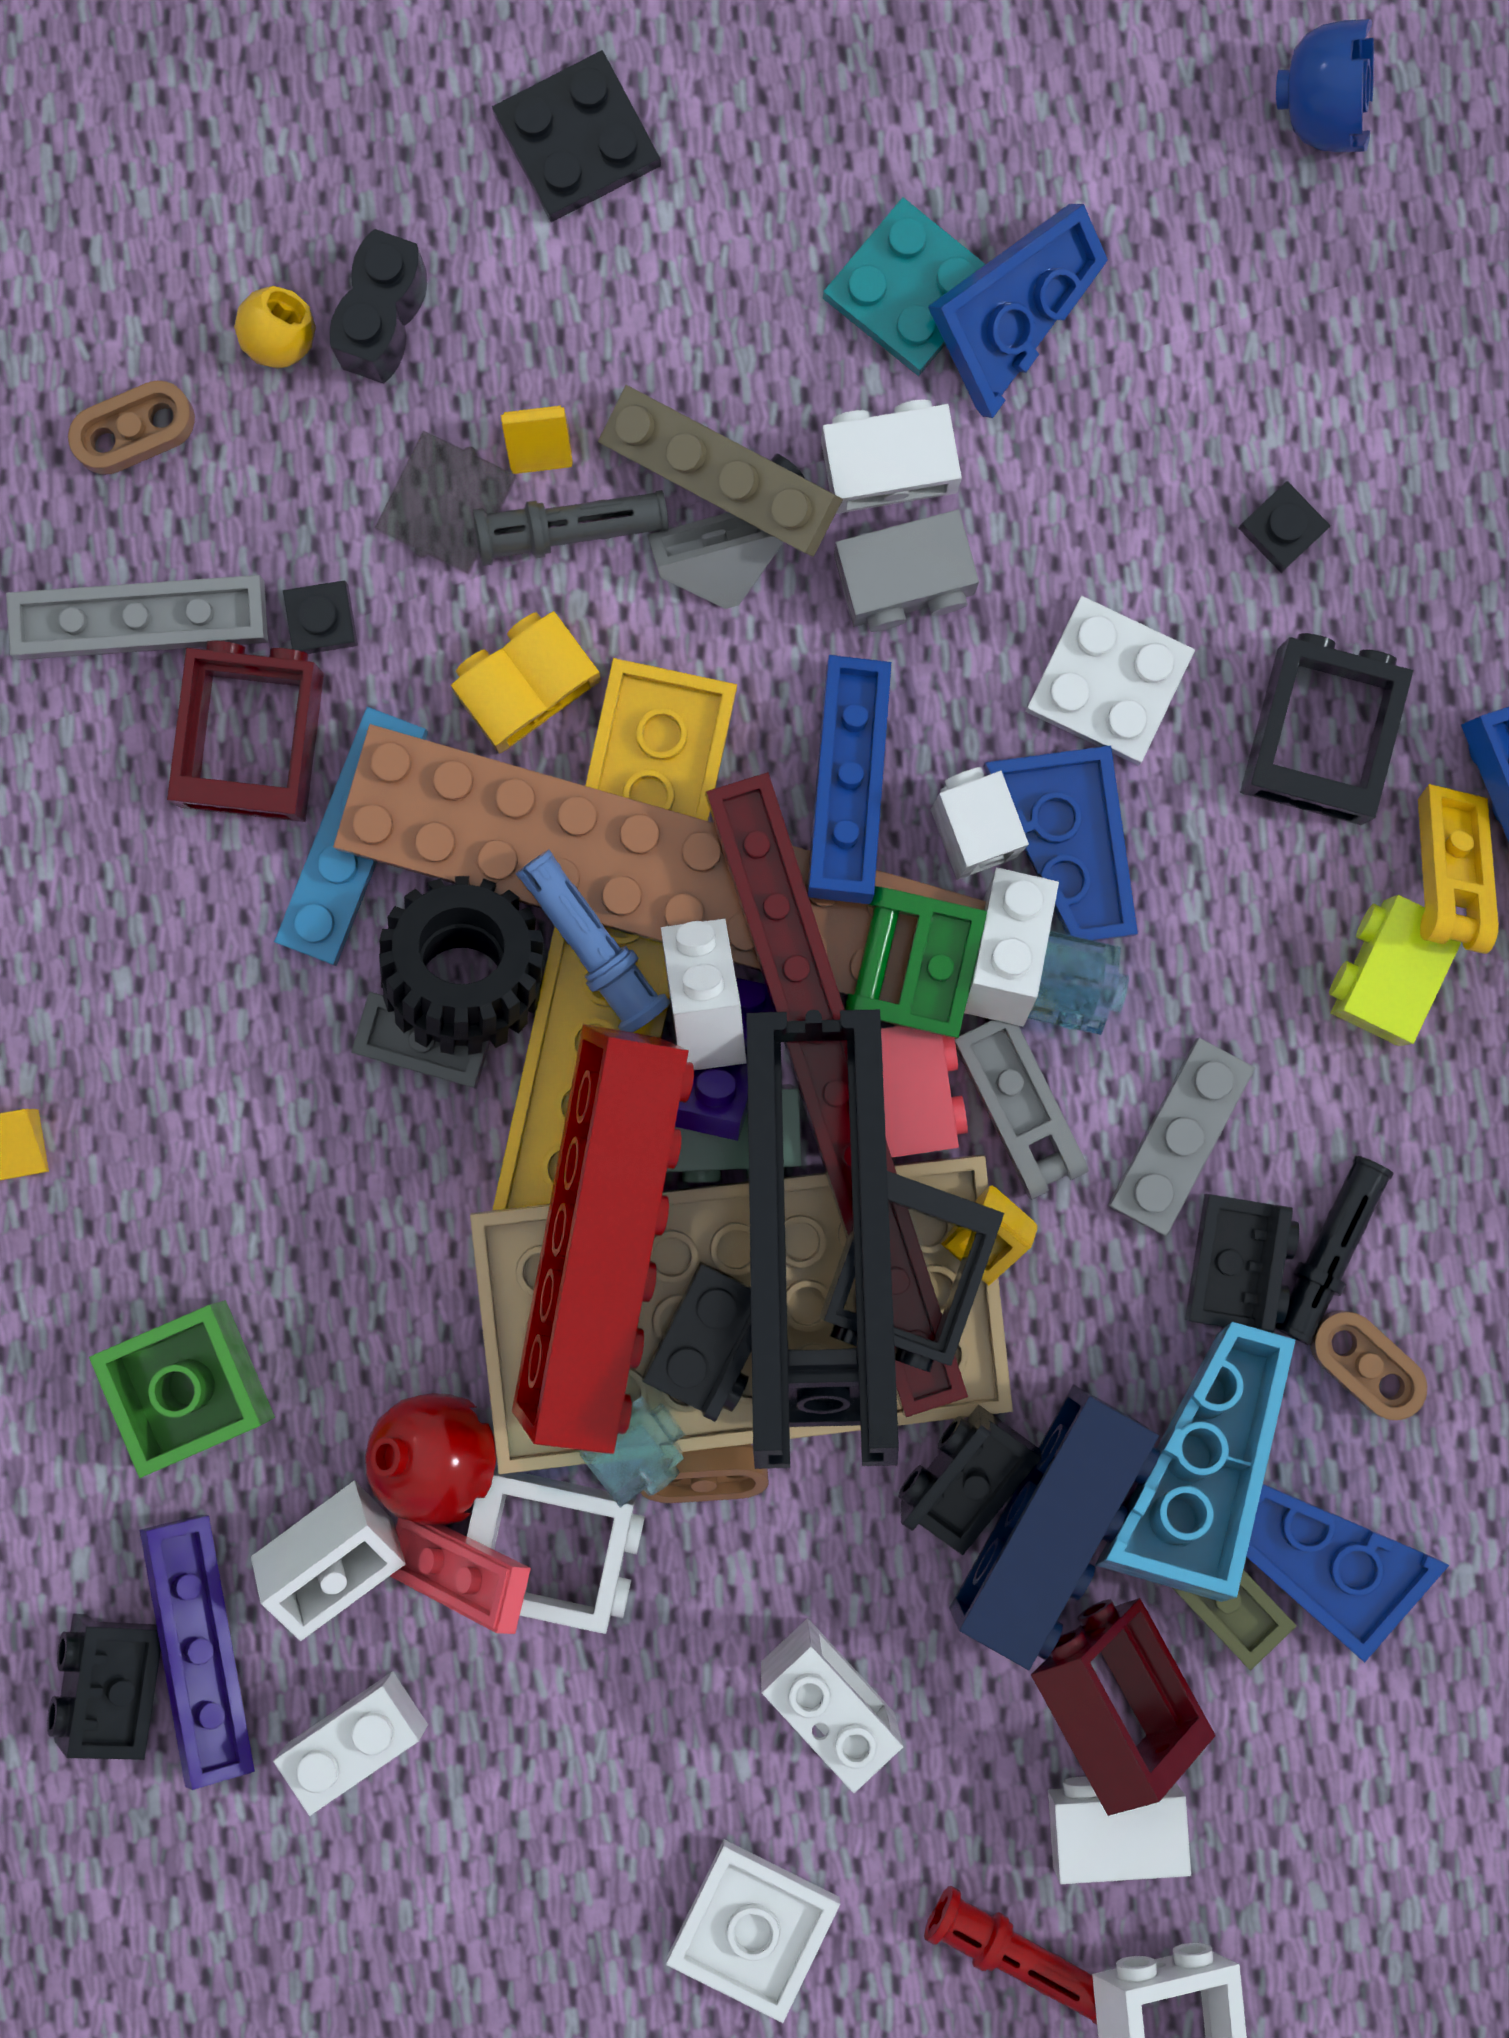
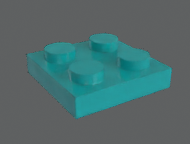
M902 197L823 291V299L919 377L946 345L928 306L986 264Z

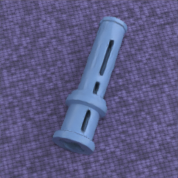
M550 849L530 861L516 873L517 877L521 879L529 892L532 893L541 905L542 910L588 971L585 975V978L588 980L586 985L592 992L600 991L621 1020L618 1026L620 1031L633 1033L668 1007L671 1002L665 994L657 995L635 965L638 960L635 952L628 950L626 946L619 947L576 886L572 884Z

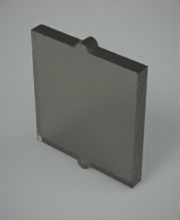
M423 431L375 529L415 548V553L419 558H425L429 555L469 574L479 554L473 509L483 508L486 514L500 512L517 476L477 457L473 447H467L463 450Z

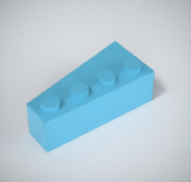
M1231 1322L1217 1333L1157 1447L1160 1450V1455L1152 1473L1142 1485L1137 1484L1126 1505L1128 1512L1125 1521L1116 1537L1110 1543H1106L1095 1564L1096 1566L1220 1602L1237 1598L1296 1339Z

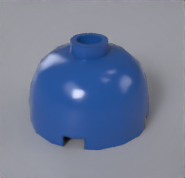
M1371 19L1343 20L1321 25L1307 33L1295 47L1290 69L1278 70L1276 80L1277 109H1289L1293 131L1304 143L1318 150L1364 152L1368 149L1371 130L1362 131L1363 113L1368 112L1369 101L1373 102L1374 38H1366L1372 27Z

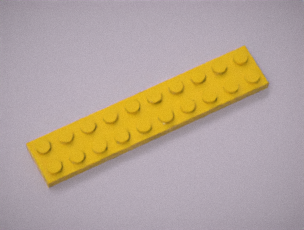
M613 658L585 786L709 821L711 812L705 793L715 789L717 785L737 692V684ZM555 926L492 1211L550 1204L582 1026L585 1024L619 1030L618 1026L621 1023V1020L600 991L592 992L586 985L588 980L585 978V975L588 971ZM604 927L620 948L626 946L628 950L635 952L638 957L635 965L657 995L665 994L670 1001L663 943ZM668 1007L633 1033L662 1038Z

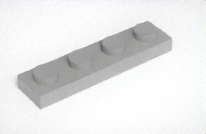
M260 575L6 593L10 656L16 660L206 647L207 641H225L240 645L268 643L265 583Z

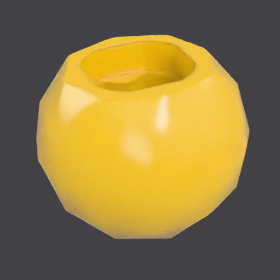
M269 286L253 291L240 304L237 310L234 329L240 348L256 364L279 369L298 363L312 348L316 325L310 306L295 292L276 286Z

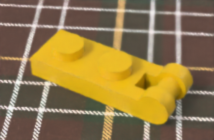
M1428 784L1418 798L1425 911L1420 925L1421 938L1439 944H1445L1451 939L1462 942L1466 950L1487 954L1492 950L1496 942L1499 927L1488 798ZM1455 906L1465 908L1467 916L1456 914Z

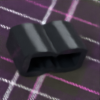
M374 229L365 237L355 254L351 272L353 288L341 299L335 309L330 325V345L343 370L384 384L395 373L403 358L406 347L405 325L414 318L424 301L427 290V271L417 243Z

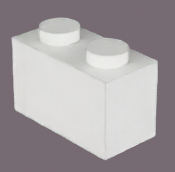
M913 400L896 406L894 408L895 413L870 417L868 411L855 410L833 417L832 424L823 425L821 444L829 490L843 499L836 514L956 494L962 477L949 405L932 406L930 400Z
M977 767L945 780L946 787L940 789L941 793H939L934 802L931 812L956 879L959 880L1016 859L1029 843L1002 771L985 776L982 767Z
M996 867L984 897V901H986L984 910L987 911L964 1013L1024 1027L1038 996L1059 885L1058 881Z
M726 920L692 921L680 925L661 927L676 1042L678 1046L689 1050L687 1062L693 1063L694 1070L745 1064L746 1053L741 1004Z
M355 1480L251 1556L260 1603L300 1641L406 1564L393 1519Z
M392 1671L288 1742L273 1762L308 1815L311 1816L419 1742L428 1723Z
M1086 1776L1065 1779L1063 1781V1789L1048 1790L1053 1868L1060 1884L1191 1876L1186 1796L1177 1783L1173 1785L1158 1803L1110 1816L1107 1815Z

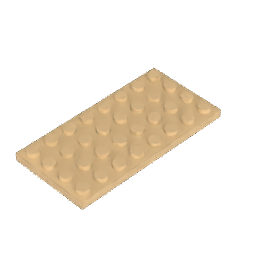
M984 1155L894 1164L896 1172L900 1176L975 1202L989 1187L986 1158ZM826 1172L784 1177L788 1349L823 1350L857 1348V1346L830 1337L834 1324L820 1318L847 1241ZM749 1181L667 1190L662 1193V1195L668 1196L669 1199L668 1220L662 1236H654L650 1261L656 1264V1285L650 1302H642L638 1328H642L644 1331L643 1355L638 1368H630L625 1394H630L632 1399L631 1419L626 1434L617 1435L614 1454L533 1444L512 1413L550 1204L470 1214L499 1475L753 1444L752 1351L741 1373L749 1376V1379L738 1404L732 1412L722 1408L715 1422L704 1417L700 1410L642 1382V1376L700 1262L751 1286ZM908 1209L938 1304L943 1314L961 1263L960 1260L941 1245L943 1238L954 1225ZM854 1278L844 1309L856 1313ZM999 1278L989 1286L981 1280L955 1353L968 1397L909 1417L903 1415L897 1398L898 1426L956 1419L959 1416L966 1418L971 1415L978 1405L991 1414L1013 1412ZM860 1425L790 1427V1439L860 1431Z

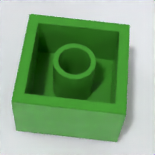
M226 1300L207 1305L89 1356L139 1478L248 1432L275 1418Z

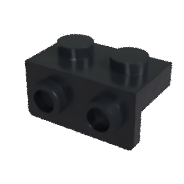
M1204 1194L1185 1320L1226 1327L1231 1322L1274 1333L1275 1324H1282L1285 1321L1289 1306L1288 1285H1282L1285 1259L1292 1260L1294 1258L1299 1241V1223L1291 1221L1292 1207Z
M980 1405L975 1408L967 1420L959 1416L948 1426L938 1443V1449L941 1452L927 1469L921 1465L915 1468L904 1482L898 1495L902 1499V1525L913 1531L920 1524L961 1555L965 1554L1042 1459L1041 1450Z

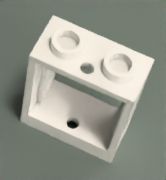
M495 1467L492 1485L485 1498H476L474 1501L467 1537L495 1550L506 1495L614 1518L595 1607L525 1592L520 1616L606 1634L611 1616L624 1617L631 1579L622 1578L619 1575L624 1552L637 1555L645 1516L633 1514L636 1497L522 1472L499 1475L498 1467Z
M808 1618L761 1661V1693L853 1793L860 1789L903 1748L895 1712ZM814 1725L825 1735L824 1737L818 1738L813 1735L812 1728Z
M1203 1943L1181 1944L1173 1948V1955L1158 1959L1146 1956L1125 1957L1116 1962L1115 1969L1092 1974L1098 2038H1145L1142 2015L1143 2004L1196 1991H1201L1205 2038H1247L1240 1965L1213 1952L1210 1945Z

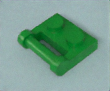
M875 886L873 900L868 904L869 907L874 909L854 994H847L844 1010L880 1009L881 1022L958 1039L987 911ZM899 914L917 917L918 919L899 1002L895 1004L879 999Z

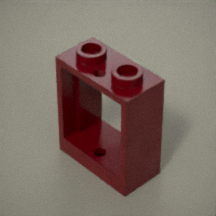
M207 641L206 650L186 648L167 796L168 801L185 809L306 822L324 673L314 662H308L307 653L287 648H271L269 657L245 654V646L225 641ZM213 677L299 686L287 788L200 778Z
M1138 1598L1117 1606L1114 1605L1111 1599L1103 1600L1087 1608L1077 1617L1081 1625L1076 1630L1060 1636L1050 1656L1031 1674V1677L1104 1810L1110 1816L1160 1802L1216 1735L1142 1600ZM1100 1652L1146 1734L1137 1746L1134 1744L1090 1664Z

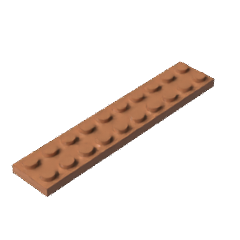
M369 724L333 846L336 850L432 878H441L443 881L455 884V876H469V885L479 887L482 880L486 879L496 883L495 893L502 896L509 889L520 897V903L542 909L541 905L532 893L529 892L521 879L517 877L516 873L530 861L550 849L572 884L576 886L604 927L663 943L661 927L680 925L692 921L725 919L733 964L761 971L714 823ZM792 846L807 891L810 850ZM876 870L875 886L984 910L986 901ZM809 898L839 994L845 996L847 994H854L874 908L869 907L868 904ZM899 914L879 1000L895 1004L899 1002L917 917Z

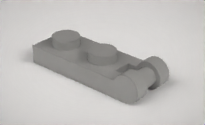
M992 1020L955 1039L956 1050L1012 1161L1015 1172L1027 1196L1033 1200L1049 1192L1047 1185L1065 1176L1073 1180L1087 1173L1089 1170L1083 1154L1020 1027ZM1049 1136L1055 1153L1036 1162L1028 1145Z

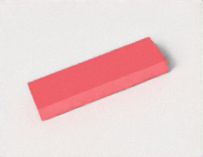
M398 1517L396 1532L406 1564L390 1575V1577L495 1633H516L531 1570L530 1567L445 1525H424Z

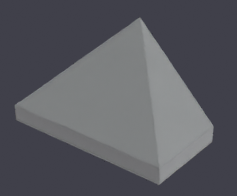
M731 513L668 529V531L648 534L660 578L724 609L740 605L783 544L776 537Z

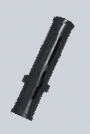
M1362 1156L1354 1157L1353 1165L1333 1207L1327 1215V1219L1306 1263L1298 1262L1293 1273L1298 1279L1289 1297L1285 1321L1282 1324H1275L1277 1331L1306 1345H1312L1313 1337L1333 1296H1341L1346 1286L1341 1279L1362 1235L1366 1231L1369 1220L1389 1179L1394 1174L1383 1165Z

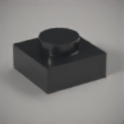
M1286 481L1238 529L1282 573L1324 534L1330 525Z
M345 580L283 590L292 649L311 654L358 646L349 586Z

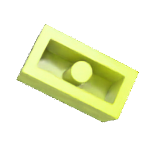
M1396 895L1383 901L1381 907L1373 903L1365 913L1356 933V938L1364 941L1354 964L1345 961L1331 984L1329 995L1337 998L1330 1014L1394 1045L1414 1044L1461 942L1449 939L1445 944H1439L1423 940L1420 934V925L1425 907L1405 897Z

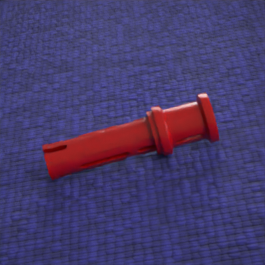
M948 1886L943 1891L926 1924L924 1938L927 1942L937 1945L941 1941L971 1957L973 1967L980 1971H993L997 1968L1036 1989L1041 1994L1085 2016L1097 2025L1092 1974L1014 1932L1013 1924L1009 1922V1918L1006 1915L997 1912L992 1916L961 1899L960 1890L953 1886Z

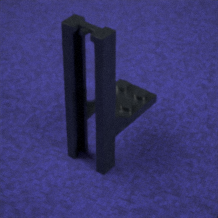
M880 1009L840 1010V1020H822V1015L818 1010L808 1011L805 1015V1021H787V1012L747 1013L755 1469L790 1468V1427L860 1425L862 1466H897L899 1441ZM847 1040L857 1348L823 1350L788 1349L781 1042Z

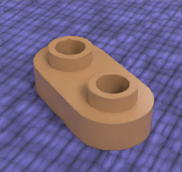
M159 380L150 381L81 411L70 425L68 432L69 446L73 455L90 471L105 475L114 474L185 442L194 428V409L185 394L174 384ZM161 409L172 410L173 420L168 426L159 428L153 425V417L157 411ZM106 433L115 435V445L110 451L104 453L96 451L95 444L101 435Z
M1339 1310L1323 1316L1313 1337L1314 1341L1310 1346L1311 1353L1316 1362L1373 1414L1388 1420H1403L1417 1413L1423 1406L1427 1396V1381L1421 1368L1362 1315ZM1346 1330L1352 1337V1347L1347 1353L1339 1355L1332 1348V1339L1337 1332ZM1394 1374L1400 1383L1399 1390L1393 1397L1385 1398L1379 1389L1380 1381L1384 1376Z
M751 1444L647 1456L639 1464L640 1493L645 1498L660 1503L749 1498L762 1493L769 1484L768 1469H755L753 1445Z

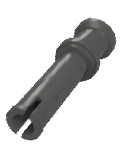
M662 490L644 495L597 500L546 509L543 503H537L536 500L526 502L524 509L486 514L483 508L473 509L476 539L482 566L492 565L494 558L532 553L535 558L545 557V554L551 553V546L610 539L612 537L658 530L662 532L669 529L667 506ZM627 515H628V517L607 519V520L587 522V523H579V522H586V521H593V520H599V519H606V518H613V517H620V516H627ZM565 525V526H560V527L548 528V527H552V526Z

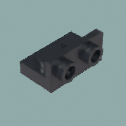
M700 1262L642 1376V1382L700 1410L704 1417L714 1422L717 1420L722 1408L732 1412L738 1404L749 1379V1376L741 1373L752 1351L751 1286Z
M73 1614L70 1632H62L57 1650V1667L59 1671L64 1672L60 1697H52L47 1716L49 1737H54L56 1745L66 1758L145 1760L161 1653L156 1624L94 1622L87 1614Z

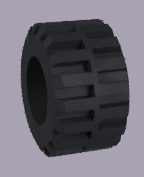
M455 876V885L444 886L441 878L428 882L427 893L422 895L418 890L414 889L405 895V909L394 906L387 917L388 929H382L379 941V959L384 1003L388 1012L394 1011L395 1024L402 1032L405 1033L414 1028L415 1042L426 1048L434 1040L440 1042V1053L454 1055L455 1046H467L468 1055L482 1053L483 1042L490 1040L495 1048L507 1043L508 1029L510 1028L519 1034L528 1024V1012L535 1013L542 985L544 956L541 930H535L536 918L530 908L519 910L520 897L509 889L502 896L495 893V882L483 879L480 887L469 885V876ZM469 948L487 955L498 967L489 976L477 982L455 984L436 977L426 968V965L436 955L446 950Z

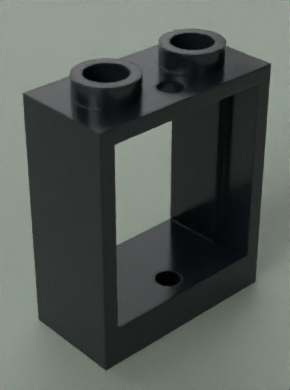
M1301 633L1298 634L1297 639L1289 637L1277 649L1240 793L1363 825L1376 818L1414 670L1396 666L1397 658L1384 652L1360 650L1359 654L1355 655L1334 649L1335 641L1321 635ZM1299 666L1384 688L1359 787L1273 764Z
M887 1171L888 1202L971 1231L934 1340L894 1327L895 1360L931 1372L934 1360L949 1366L952 1365L1004 1213ZM852 1224L820 1318L834 1324L830 1337L857 1346L856 1313L844 1309L855 1278L854 1232Z

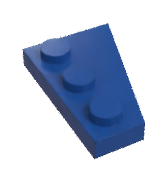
M1068 204L928 306L973 404L982 417L993 418L1006 401L1002 395L1019 372L1026 373L1039 356L1036 348L1057 320L1064 321L1108 261L1084 204Z
M1111 745L985 762L983 768L987 775L1002 771L1029 843L1024 850L1037 876L1059 882L1054 910L1071 944L1137 935L1138 930Z
M1264 1483L1262 1485L1246 1557L1365 1663L1449 1565L1437 1558Z

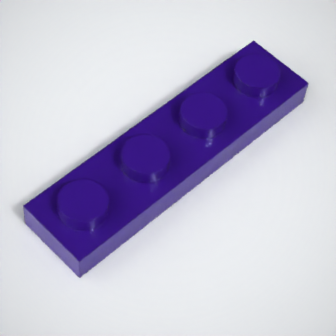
M198 1515L141 1529L139 1531L185 1787L195 1790L255 1772L209 1515Z

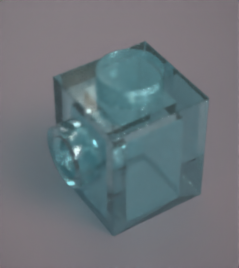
M1050 931L1038 996L1028 1019L1059 1025L1067 1029H1077L1102 1035L1109 1012H1121L1127 993L1129 975L1119 973L1121 947Z
M641 1396L632 1403L631 1419L626 1434L617 1435L614 1454L580 1450V1456L621 1508L641 1491L644 1490L648 1496H652L665 1488L678 1476L680 1471L675 1465L681 1462L684 1457L677 1441L685 1433L662 1403L652 1410Z

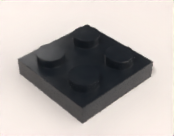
M603 50L492 106L493 114L550 222L661 166L660 157Z

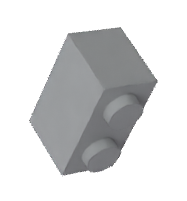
M959 509L840 540L835 543L834 558L853 627L868 624L870 632H879L900 626L907 621L905 613L928 607L932 616L944 615L960 610L968 605L966 597L973 596L979 585V579Z

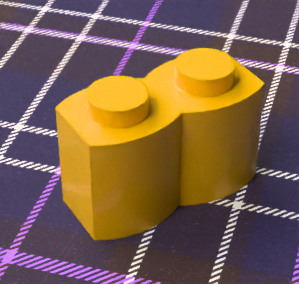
M555 611L542 618L537 612L526 616L508 631L507 636L511 641L503 648L491 655L486 649L480 650L462 662L455 671L459 676L451 684L455 695L499 754L509 749L601 681L600 672Z

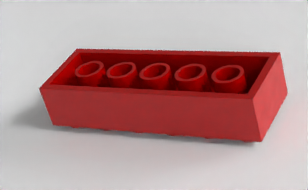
M585 1024L582 1026L512 1407V1413L533 1444L614 1454L617 1435L626 1434L630 1424L632 1399L630 1394H625L630 1368H638L643 1355L644 1331L642 1328H638L642 1302H650L656 1285L657 1268L655 1262L650 1261L654 1236H662L669 1214L668 1196L662 1195L666 1171L676 1167L681 1150L682 1137L680 1129H675L679 1102L686 1103L688 1101L694 1080L693 1063L687 1062L689 1050L660 1037Z

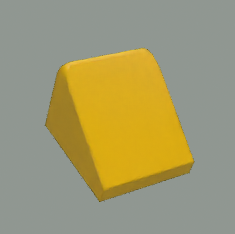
M560 405L504 412L501 415L509 465L513 474L572 467L573 459L569 426L564 407L561 408Z
M21 1109L0 1113V1181L49 1172L39 1109Z
M993 1185L989 1186L975 1201V1203L1004 1213L981 1279L988 1286L1032 1247L1038 1228L1033 1219ZM954 1226L943 1238L941 1245L961 1261L971 1231Z

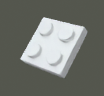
M1081 595L1025 712L1098 747L1111 745L1113 754L1139 766L1148 751L1195 649Z
M724 1839L667 1955L666 1965L783 2023L840 1906V1897Z

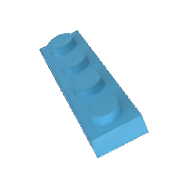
M367 707L274 941L277 944L334 966L338 964L377 864V861L338 851L333 847L369 724L426 740L428 731L425 728Z

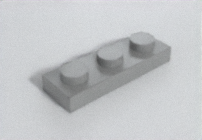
M1196 1038L1107 1206L1155 1232L1167 1236L1249 1082L1255 1067L1201 1038Z

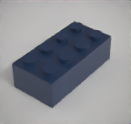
M1073 1384L1038 1447L1041 1450L1042 1459L1010 1497L949 1607L958 1630L1028 1671L1031 1669L1037 1656L1044 1660L1048 1658L1061 1636L1063 1624L1057 1620L1069 1598L1078 1601L1091 1583L1096 1567L1089 1562L1100 1542L1104 1540L1110 1543L1116 1537L1125 1521L1128 1508L1123 1506L1122 1503L1134 1482L1142 1485L1148 1479L1158 1461L1160 1450L1155 1448L1154 1445L1159 1435L1141 1422Z

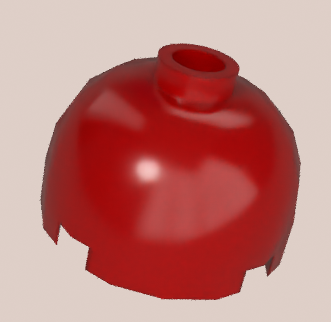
M431 1393L401 1400L376 1422L369 1435L365 1454L366 1476L374 1496L396 1517L424 1525H447L461 1522L472 1514L464 1512L472 1506L476 1498H485L492 1485L496 1465L494 1435L488 1423L479 1422L476 1413L470 1409L477 1407L469 1399L451 1394Z

